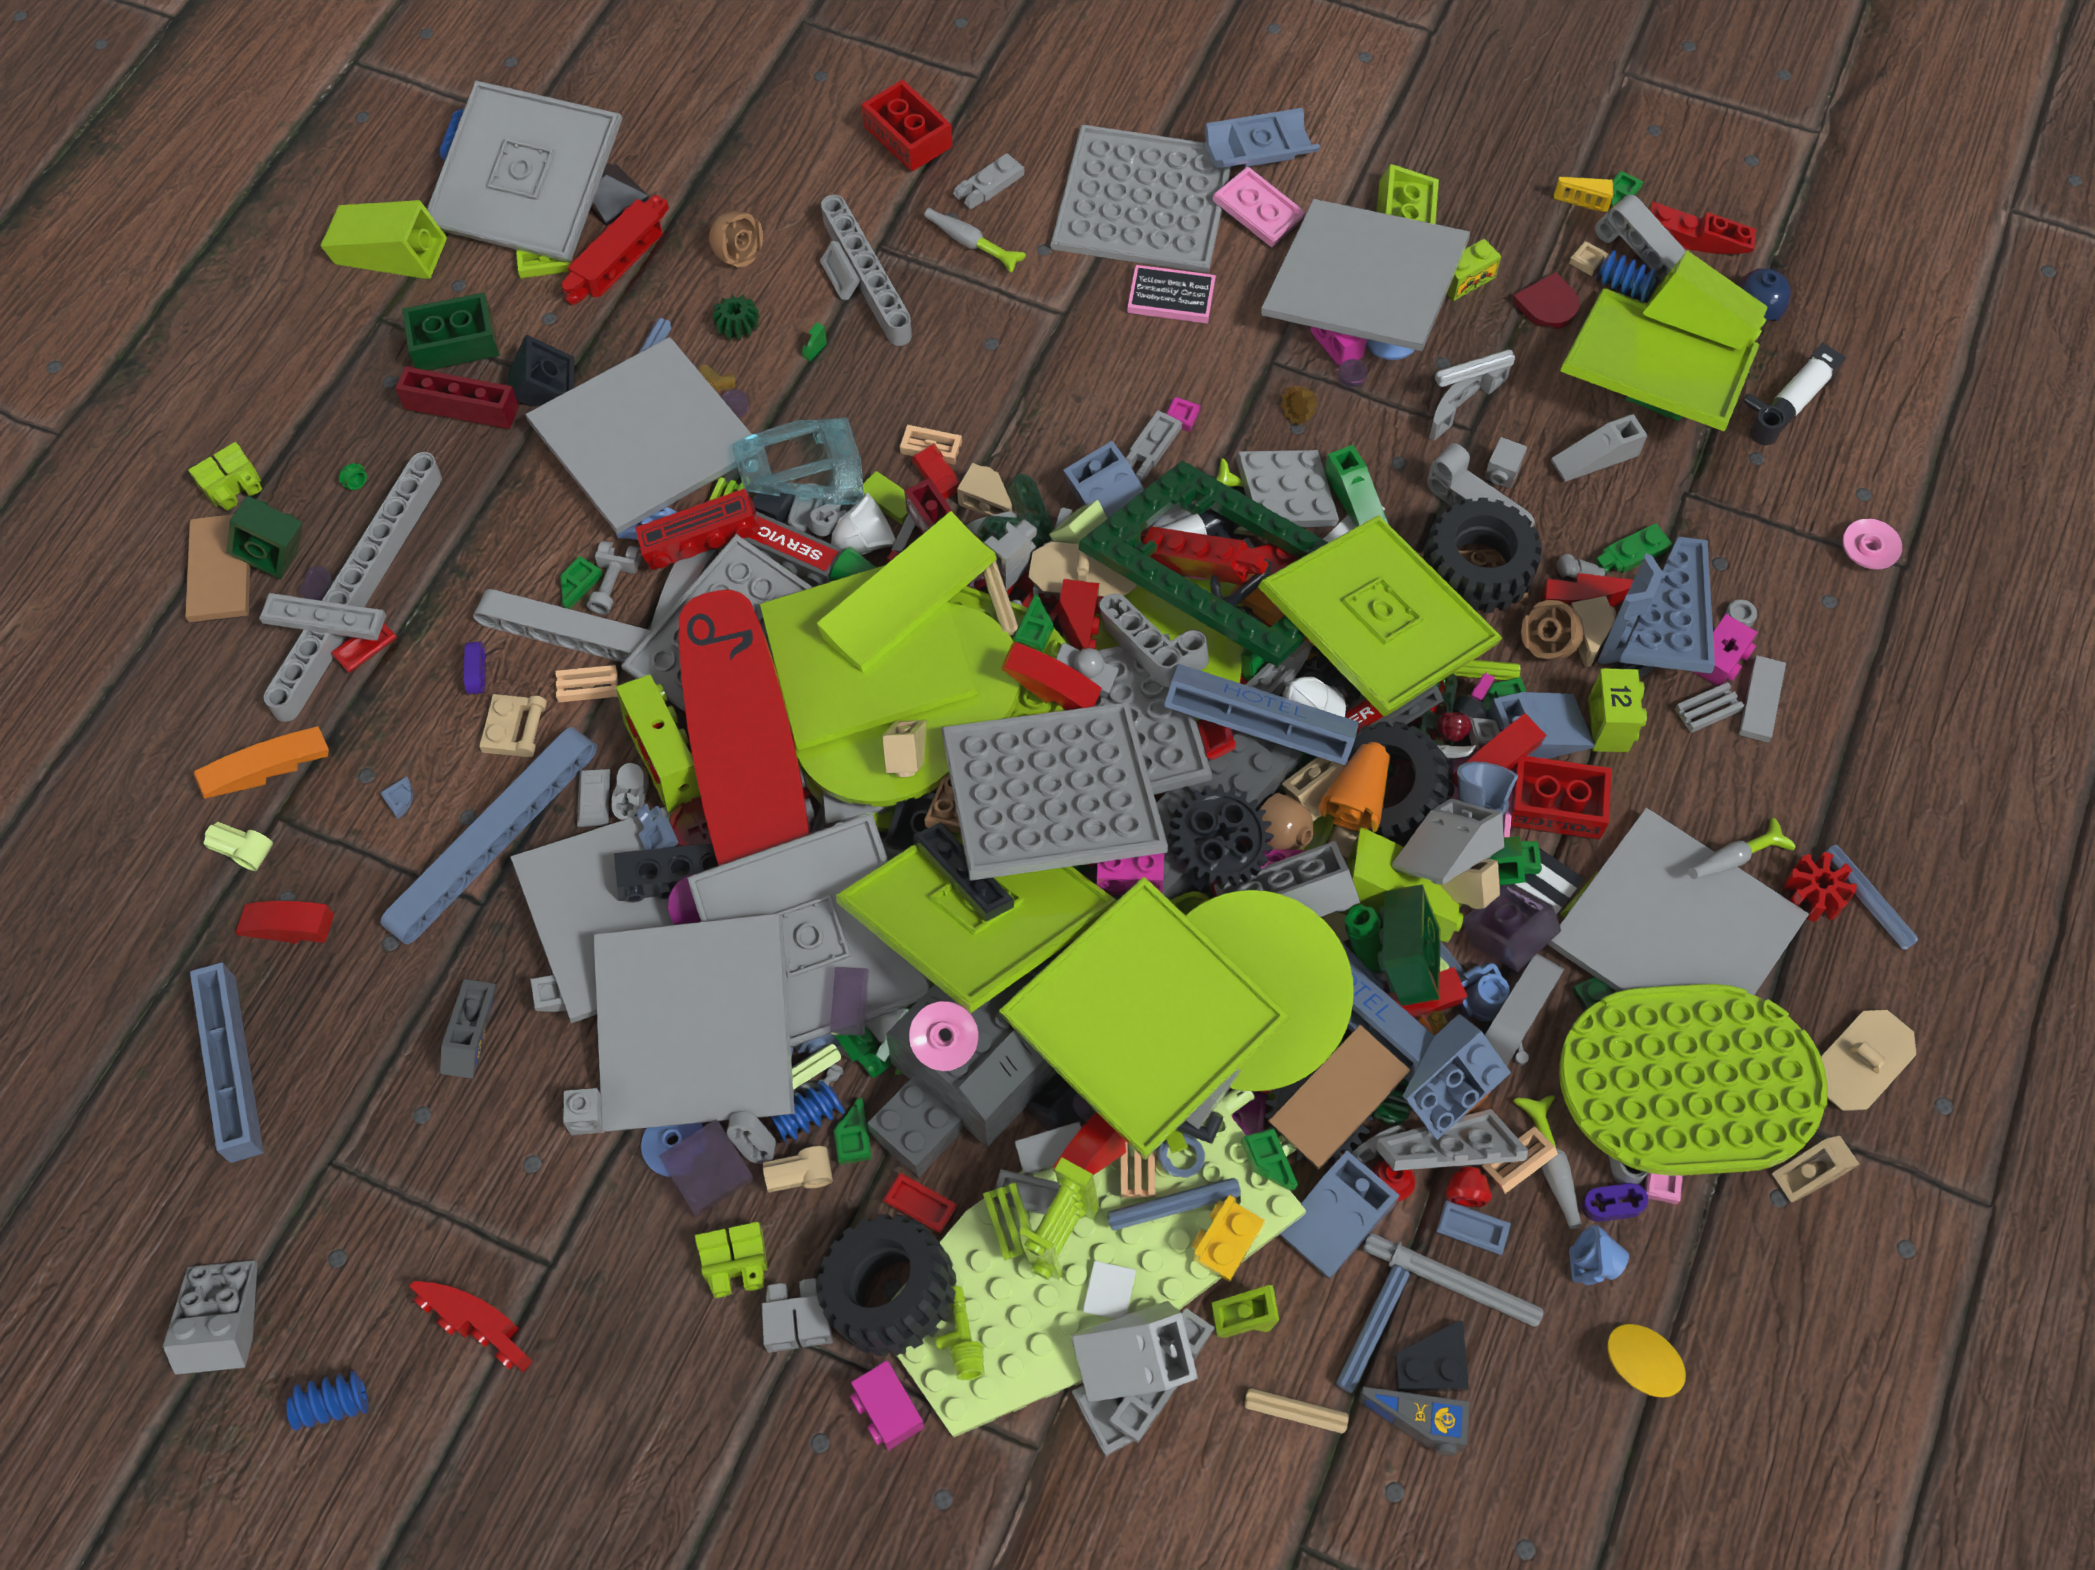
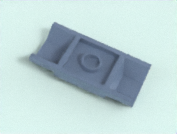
M1302 108L1211 122L1205 125L1206 149L1215 168L1245 164L1246 167L1294 159L1295 155L1318 152L1320 150L1319 144H1311L1304 129V111Z
M1645 554L1629 592L1623 601L1597 661L1599 664L1604 665L1621 660L1630 637L1638 624V615L1646 614L1664 573L1650 554Z

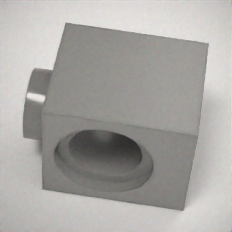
M1500 437L1488 463L1484 479L1511 489L1523 463L1527 446Z
M598 1088L564 1091L563 1123L571 1135L604 1133L602 1132L601 1094Z

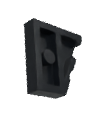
M1457 1321L1396 1353L1394 1356L1397 1392L1467 1391L1469 1389L1463 1321Z

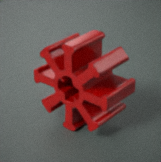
M1824 852L1816 863L1813 862L1810 854L1803 856L1784 882V891H1795L1789 900L1796 906H1800L1805 902L1810 904L1809 915L1806 918L1808 921L1816 922L1824 911L1829 916V920L1835 919L1856 893V883H1844L1852 872L1847 863H1844L1835 872L1830 871V862L1834 857L1833 854Z

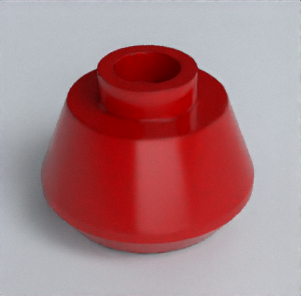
M1381 1159L1371 1170L1400 1195L1397 1202L1408 1198L1415 1188L1416 1178L1413 1169L1394 1171L1385 1159Z
M1474 1167L1460 1168V1172L1453 1174L1445 1190V1194L1450 1202L1465 1207H1483L1492 1199V1193L1486 1176L1480 1174V1170Z

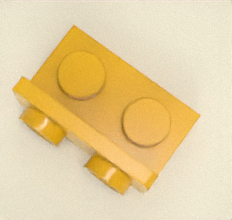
M1231 1195L1227 1197L1225 1202L1221 1200L1217 1202L1209 1217L1213 1220L1207 1232L1201 1229L1192 1244V1248L1195 1249L1194 1261L1228 1282L1233 1278L1265 1224L1264 1219L1235 1202L1236 1198Z

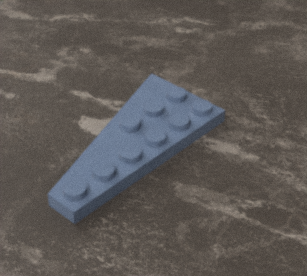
M1678 537L1662 570L1664 575L1646 614L1640 616L1620 662L1712 674L1715 658L1708 540Z

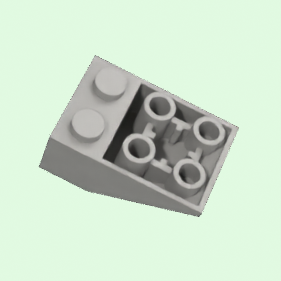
M1452 798L1428 813L1392 863V868L1405 872L1409 876H1418L1431 880L1435 884L1450 882L1452 878L1464 871L1470 870L1472 866L1504 848L1502 812Z
M256 1260L187 1267L163 1345L175 1375L246 1367L253 1341L257 1279Z
M1169 1301L1070 1335L1088 1402L1166 1391L1198 1379L1182 1313Z

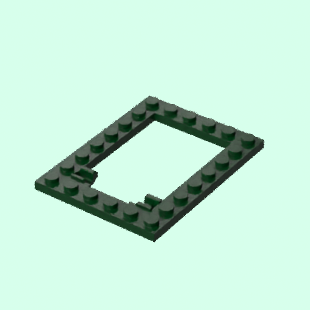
M1183 460L1080 540L1078 550L1276 667L1308 639L1286 615L1270 628L1149 557L1157 551L1158 545L1152 540L1144 545L1141 542L1140 533L1179 502L1181 508L1193 515L1197 513L1201 515L1210 508L1298 559L1328 543L1312 532L1296 525L1289 519L1271 511L1264 505L1255 502Z

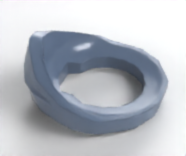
M1183 1134L1186 1144L1193 1147L1197 1156L1195 1165L1187 1170L1178 1169L1172 1165L1171 1160L1167 1157L1169 1146L1165 1140L1156 1149V1153L1163 1169L1170 1175L1188 1178L1196 1175L1204 1166L1205 1152L1202 1144L1196 1138Z

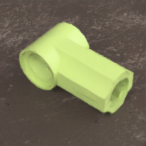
M220 822L208 827L203 843L206 848L231 857L236 863L252 871L258 870L273 846V842L261 833L253 830H248L246 833Z

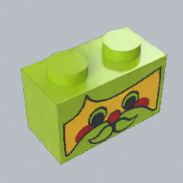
M1485 239L1466 248L1446 294L1455 301L1496 278L1502 256Z

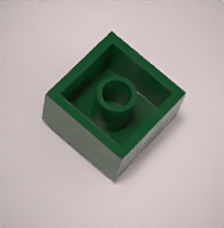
M247 496L230 519L226 553L274 577L282 579L298 555L303 522L290 514L282 513L270 507L264 501Z

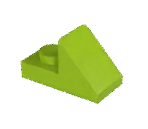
M1272 1285L1212 1302L1217 1337L1227 1338L1251 1330L1269 1332L1279 1321Z

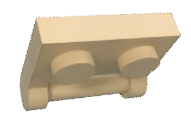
M493 694L479 746L483 753L532 757L536 748L533 743L541 712H544L546 708V699L540 696L526 698ZM523 711H529L522 740L515 742Z

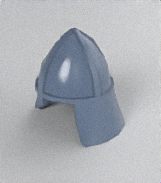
M1487 762L1463 763L1457 768L1459 800L1502 812L1503 817L1504 813L1508 810V798L1518 775L1510 769Z

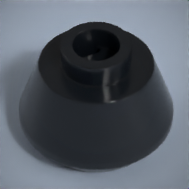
M1459 695L1449 710V713H1465L1469 718L1488 719L1486 708L1472 695Z

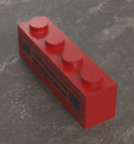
M745 488L635 527L642 556L651 570L664 568L674 562L692 558L697 554L714 548H720L729 543L736 534L741 538H748L755 533L761 532L754 503Z

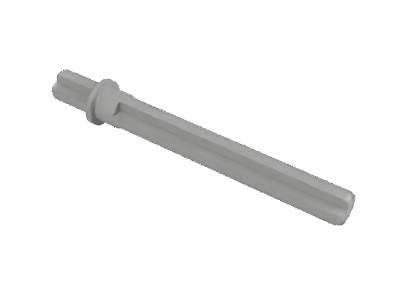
M1370 1233L1365 1241L1364 1251L1388 1261V1266L1390 1267L1393 1264L1531 1326L1539 1325L1544 1312L1542 1308L1402 1246L1401 1241H1398L1396 1244L1374 1233Z

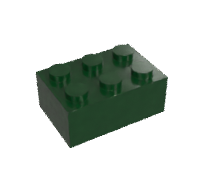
M485 292L402 309L408 351L417 369L432 370L500 356L493 316Z
M1421 884L1385 891L1384 905L1380 906L1383 928L1379 929L1382 951L1378 952L1380 969L1388 974L1390 992L1392 994L1396 993L1401 1006L1439 1000L1441 929L1424 886Z

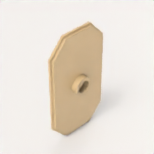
M1049 542L1032 552L1028 577L1043 592L1061 594L1063 579L1099 583V596L1104 597L1115 593L1124 596L1136 589L1137 584L1078 550L1079 544Z
M1888 1010L1863 1011L1821 1056L1827 1076V1098L1842 1111L1867 1110L1916 1056L1914 1031Z

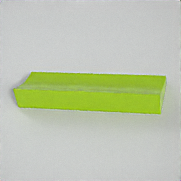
M1390 164L1379 181L1377 212L1435 224L1439 180Z
M950 511L817 622L823 641L860 671H866L937 609L997 560L995 552L980 541Z

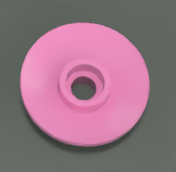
M1875 519L1855 521L1848 526L1843 535L1842 543L1846 554L1851 560L1862 567L1885 569L1895 564L1901 556L1902 541L1900 536L1891 526Z
M940 1001L927 1005L915 1016L910 1027L909 1039L912 1051L920 1062L931 1069L949 1071L963 1066L970 1060L977 1048L979 1033L976 1021L965 1008L953 1002ZM943 1028L951 1031L952 1037L948 1041L940 1038L939 1032Z

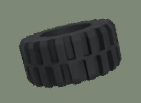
M1470 498L1462 500L1460 505L1454 503L1447 507L1446 512H1441L1437 516L1435 523L1432 524L1423 554V559L1476 612L1477 610H1483L1484 613H1494L1495 608L1502 611L1510 608L1511 603H1518L1523 598L1524 593L1529 591L1541 560L1542 543L1538 540L1540 536L1537 529L1530 527L1532 524L1531 520L1526 515L1521 516L1519 514L1520 510L1513 505L1511 507L1505 506L1504 501L1497 499L1495 502L1488 501V498H1478V501H1473ZM1471 543L1484 544L1498 551L1506 561V564L1494 568L1480 567L1467 561L1457 548Z
M1387 721L1378 722L1375 729H1372L1369 725L1360 729L1362 734L1355 738L1348 762L1362 744L1376 742L1386 748V752L1390 756L1389 762L1393 760H1408L1413 763L1416 776L1412 790L1400 803L1392 807L1382 808L1381 822L1377 831L1374 832L1394 843H1397L1399 840L1405 845L1428 813L1446 802L1447 796L1454 795V785L1450 782L1454 778L1453 771L1447 764L1449 760L1445 754L1420 729L1415 726L1408 727L1403 722L1395 721L1393 727Z
M880 1214L873 1221L869 1217L861 1220L858 1227L854 1229L849 1227L843 1232L845 1236L839 1242L837 1240L833 1242L829 1248L832 1252L829 1257L825 1256L820 1268L824 1272L819 1274L817 1278V1288L820 1290L817 1295L819 1306L823 1309V1315L827 1321L858 1350L866 1354L872 1352L875 1356H887L889 1351L894 1355L906 1353V1347L912 1346L915 1349L924 1343L922 1341L923 1338L928 1334L932 1337L939 1330L936 1326L940 1320L945 1321L950 1313L947 1308L948 1303L953 1304L956 1291L951 1287L955 1286L957 1282L956 1273L952 1269L953 1262L932 1233L915 1219L910 1220L907 1216L900 1214L894 1215L893 1218L889 1214ZM909 1262L910 1275L901 1293L885 1305L865 1308L864 1294L874 1275L890 1264Z

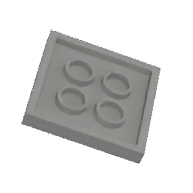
M1318 450L1238 452L1236 462L1245 494L1248 498L1264 505L1271 511L1301 527L1336 526L1339 518Z

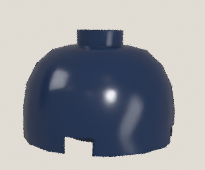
M1758 268L1747 273L1740 280L1737 286L1767 306L1764 324L1767 323V320L1775 319V321H1778L1786 313L1790 302L1791 289L1788 280L1783 274L1769 268Z

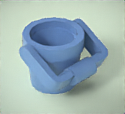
M1484 963L1481 966H1475L1461 976L1460 980L1463 987H1469L1465 990L1467 997L1459 1004V1007L1466 1018L1472 1016L1480 1021H1491L1495 1019L1507 1000L1510 990L1507 981L1502 977L1498 967L1493 963Z
M1598 1225L1587 1227L1569 1249L1572 1280L1575 1283H1584L1587 1286L1602 1282L1604 1278L1609 1280L1616 1279L1624 1271L1629 1260V1252L1607 1235V1232Z

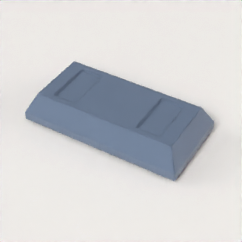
M1445 1201L1436 1232L1502 1255L1511 1223Z

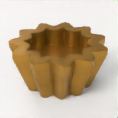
M1296 385L1286 387V393L1281 395L1283 399L1281 408L1285 410L1284 417L1289 418L1291 424L1297 423L1301 426L1316 413V408L1318 407L1317 397L1307 387Z

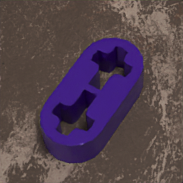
M482 641L465 643L464 653L465 689L468 695L482 694L485 692L486 678L484 644Z
M1633 1183L1599 1187L1590 1190L1584 1197L1582 1210L1590 1220L1595 1222L1632 1218L1640 1215L1647 1207L1649 1202L1648 1195L1645 1189ZM1628 1193L1631 1194L1632 1198H1638L1639 1200L1634 1208L1630 1202L1619 1203V1201L1624 1200ZM1595 1198H1598L1600 1203L1611 1202L1610 1205L1604 1207L1602 1212H1599L1598 1207L1591 1206Z

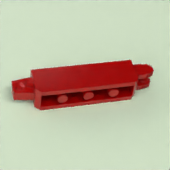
M656 194L646 202L638 199L635 200L612 224L607 226L605 231L595 241L589 244L588 248L578 258L571 262L568 267L569 275L563 280L561 285L563 291H565V299L568 304H578L587 295L593 298L601 297L663 235L660 220L669 209L668 201Z
M1153 526L1149 530H1144L1140 533V539L1144 545L1150 540L1158 545L1157 551L1149 557L1180 575L1211 580L1212 575H1217V580L1220 582L1243 585L1248 574L1263 575L1269 565L1260 554H1256L1257 552L1249 548L1243 540Z

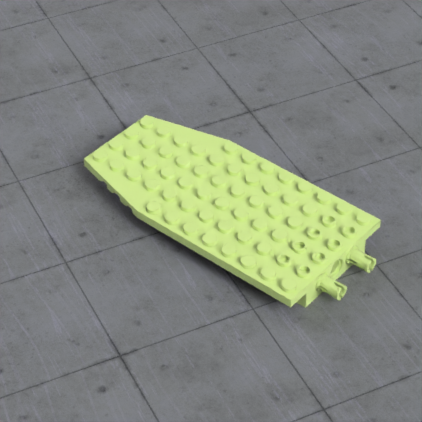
M1232 1089L1213 1110L1222 1114L1224 1118L1213 1144L1197 1139L1203 1146L1205 1159L1204 1166L1196 1175L1188 1178L1170 1175L1163 1169L1157 1159L1155 1150L1156 1198H1121V1157L1093 1175L1099 1210L1093 1220L1086 1216L1083 1219H1078L1058 1255L1063 1274L1060 1280L1052 1276L1049 1280H1046L1031 1271L1033 1265L1029 1264L1026 1253L1004 1260L985 1199L979 1201L962 1215L940 1241V1244L953 1262L952 1269L956 1273L957 1281L955 1286L963 1287L972 1341H978L984 1345L982 1352L985 1373L977 1379L959 1380L956 1375V1369L953 1367L952 1357L949 1355L951 1347L939 1350L937 1347V1336L956 1330L952 1304L949 1303L947 1308L950 1313L945 1321L940 1320L936 1326L939 1330L932 1337L928 1334L923 1338L922 1341L924 1343L915 1349L912 1346L906 1347V1353L897 1355L953 1437L994 1421L996 1418L1009 1412H1015L1027 1407L1026 1405L1042 1398L1055 1395L1070 1386L1083 1383L1070 1335L1114 1320L1113 1318L1083 1311L1094 1261L1136 1270L1127 1315L1165 1301H1169L1180 1310L1222 1278L1194 1261L1195 1249L1192 1248V1244L1200 1230L1203 1229L1207 1232L1213 1220L1209 1217L1217 1203L1115 1231L1109 1226L1107 1218L1109 1211L1222 1180L1236 1178L1240 1186L1241 1195L1236 1197L1235 1202L1265 1220L1263 1228L1243 1261L1306 1214V1210L1290 1190L1252 1170L1241 1143L1242 1138L1246 1135L1232 1118L1234 1112L1254 1099L1251 1091ZM1208 1118L1205 1120V1122H1204L1201 1126H1204V1127L1206 1126V1123H1207V1121H1208ZM1282 1135L1278 1137L1286 1157L1296 1151V1148ZM1128 1144V1190H1135L1134 1149ZM1188 1144L1187 1149L1173 1154L1168 1148L1167 1157L1171 1160L1172 1165L1178 1169L1187 1170L1196 1163V1152ZM1141 1157L1142 1189H1148V1157L1145 1160ZM1053 1168L1028 1175L1057 1182ZM996 1204L1010 1250H1014L1015 1247L1000 1204ZM1010 1207L1019 1234L1022 1224L1017 1209ZM1026 1211L1032 1231L1035 1233L1044 1214ZM905 1283V1284L903 1285V1287L897 1292V1294L892 1298V1300H893L894 1298H896V1297L901 1293V1291L904 1289L906 1283Z

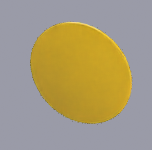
M1635 1324L1622 1325L1613 1330L1608 1339V1354L1617 1372L1631 1386L1655 1397H1670L1682 1389L1686 1379L1683 1361L1675 1348L1664 1337L1647 1327Z

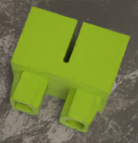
M237 442L214 454L222 471L211 456L188 469L197 486L215 507L220 505L227 511L237 506L239 501L236 495L244 490L248 495L252 496L262 491L259 482L261 481L260 477Z
M759 1222L729 1228L730 1238L726 1229L695 1235L702 1265V1275L709 1284L714 1298L732 1294L730 1278L743 1276L746 1291L764 1288V1271H767L768 1268L764 1235ZM731 1243H732V1247H733L734 1260H733V1256H732Z

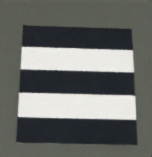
M1539 848L1542 870L1539 874H1525V883L1499 886L1502 897L1547 927L1585 878ZM1525 895L1528 897L1531 908L1526 904ZM1532 899H1535L1540 903V905L1542 906V910H1537L1543 913L1544 916L1536 912L1533 904H1535L1537 907L1540 906L1538 905V903L1532 902Z

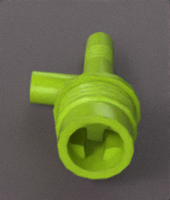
M955 1286L952 1287L956 1291L952 1310L956 1330L937 1336L936 1344L939 1350L951 1347L949 1355L952 1357L957 1378L967 1381L977 1379L985 1373L982 1352L984 1345L981 1342L972 1341L963 1287Z

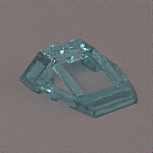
M847 417L796 420L747 436L733 444V452L742 484L749 492L780 496L781 492L799 495V500L810 501V497L826 500L825 504L830 505L857 504L864 496L861 457ZM813 433L816 444L824 443L828 458L772 474L764 447ZM831 469L829 486L787 483L791 480Z

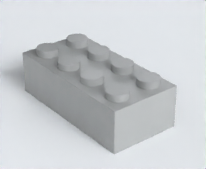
M1336 841L1262 867L1257 876L1251 874V879L1248 883H1244L1240 879L1239 884L1235 888L1231 886L1229 880L1223 889L1219 888L1218 883L1214 885L1217 896L1245 890L1278 893L1301 902L1320 917L1335 911H1345L1352 905L1360 903L1349 869Z

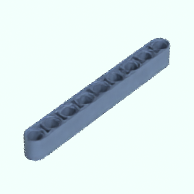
M574 727L564 730L385 911L381 918V926L404 944L414 942L567 786L579 771L592 760L597 751L596 743Z

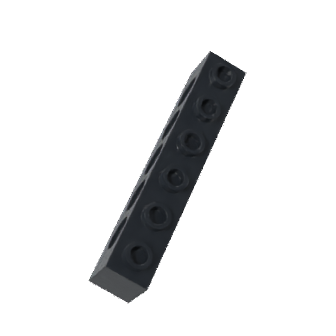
M713 844L614 853L619 901L625 900L631 903L650 897L669 899V894L675 883L684 877L674 875L676 871H686L688 874L685 876L702 873L710 867H719ZM645 874H653L656 876L651 880H645L641 878Z

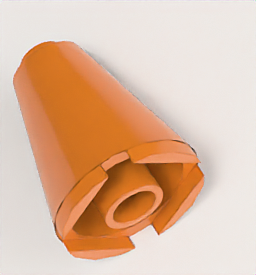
M1369 742L1368 744H1362L1320 800L1318 810L1324 817L1329 813L1334 817L1332 823L1349 831L1359 832L1360 828L1367 830L1372 828L1373 832L1377 831L1381 822L1390 759L1384 746L1376 742Z

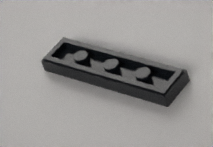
M941 822L913 835V843L986 922L1014 908V899L993 877L970 880L964 847Z

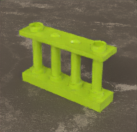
M1062 1157L1055 1168L1059 1190L1035 1233L1024 1227L1019 1231L1029 1264L1033 1265L1031 1271L1046 1280H1049L1051 1276L1060 1280L1063 1275L1058 1255L1078 1219H1083L1086 1216L1093 1220L1099 1210L1093 1174Z

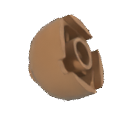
M727 211L712 223L709 232V243L712 251L718 259L732 266L745 267L756 259V257L752 256L756 253L757 249L761 250L763 244L761 223L754 219L751 214L743 211Z
M1546 600L1537 603L1530 615H1526L1523 619L1521 628L1523 644L1533 655L1541 659L1560 660L1569 657L1578 649L1583 640L1584 626L1582 618L1574 608L1564 602Z
M1277 793L1267 799L1260 809L1266 810L1261 820L1271 821V826L1265 832L1274 834V838L1266 844L1272 846L1273 849L1302 850L1311 842L1313 837V818L1310 810L1288 794Z

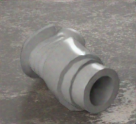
M1570 554L1562 555L1556 563L1557 572L1562 578H1565V576L1575 578L1577 573L1605 576L1604 568H1599L1598 565L1581 559L1575 560Z

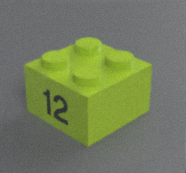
M1600 670L1588 697L1591 737L1595 744L1592 751L1629 752L1634 741H1638L1639 731L1641 727H1645L1647 721V711L1641 705V700L1644 696V683L1639 681L1638 670Z

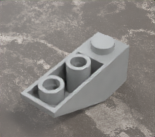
M1634 414L1607 423L1551 458V462L1563 481L1566 482L1639 456L1647 434Z

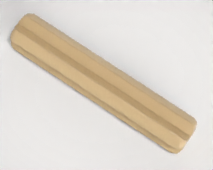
M995 561L982 573L1002 631L1007 632L1010 636H1015L1018 624L997 562Z
M1252 1388L1246 1394L1244 1404L1247 1409L1338 1433H1344L1347 1429L1349 1417L1345 1412Z

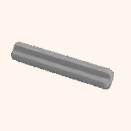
M1510 349L1438 370L1435 380L1439 387L1447 386L1512 366L1515 356Z

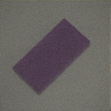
M835 967L830 1024L831 1035L865 1036L869 981L868 968Z

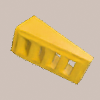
M1559 177L1554 192V199L1600 212H1608L1613 198V180Z

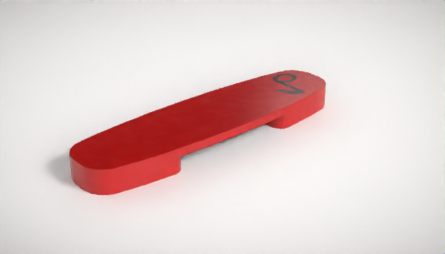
M731 589L712 591L694 597L683 607L679 616V653L688 733L703 810L718 865L722 866L810 835L796 748L779 684V677L766 637L753 606L746 596Z

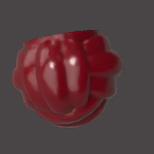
M1443 713L1437 720V731L1445 740L1458 742L1470 732L1471 720L1465 713Z

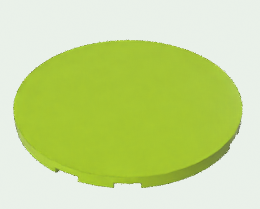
M1245 890L1223 894L1202 903L1190 911L1186 917L1290 1015L1289 1020L1239 1068L1241 1071L1230 1088L1242 1091L1272 1090L1293 1084L1314 1072L1330 1057L1340 1043L1347 1029L1353 1006L1354 987L1350 963L1339 938L1332 928L1317 913L1301 902L1278 893L1260 890Z

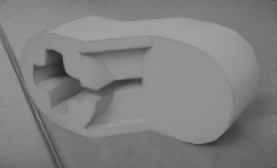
M627 763L618 771L617 786L612 794V812L618 819L626 820L637 816V810L644 805V798L649 789V774L642 765Z

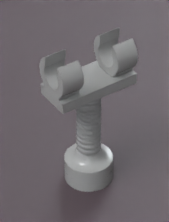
M600 542L595 559L598 567L607 568L599 592L591 593L587 607L592 612L600 615L609 614L613 605L610 594L619 571L632 574L637 573V567L642 560V554L639 553L640 548L629 546L626 556L620 557L614 556L615 548H611L613 542Z

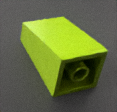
M420 200L350 204L338 206L321 247L336 265L430 279L447 236Z
M1686 250L1655 288L1643 314L1652 319L1741 350L1747 342L1753 344L1761 334L1762 330L1760 328L1766 321L1764 315L1767 306Z
M1360 828L1345 862L1360 903L1352 905L1350 908L1360 904L1365 907H1372L1379 916L1383 926L1380 906L1384 905L1385 891L1423 884L1441 929V941L1448 943L1454 931L1459 932L1461 928L1463 913H1459V907L1462 904L1456 903L1440 884H1435L1431 880L1418 876H1409L1405 872L1393 869L1392 863L1404 847L1372 831ZM1349 909L1337 913L1348 915Z

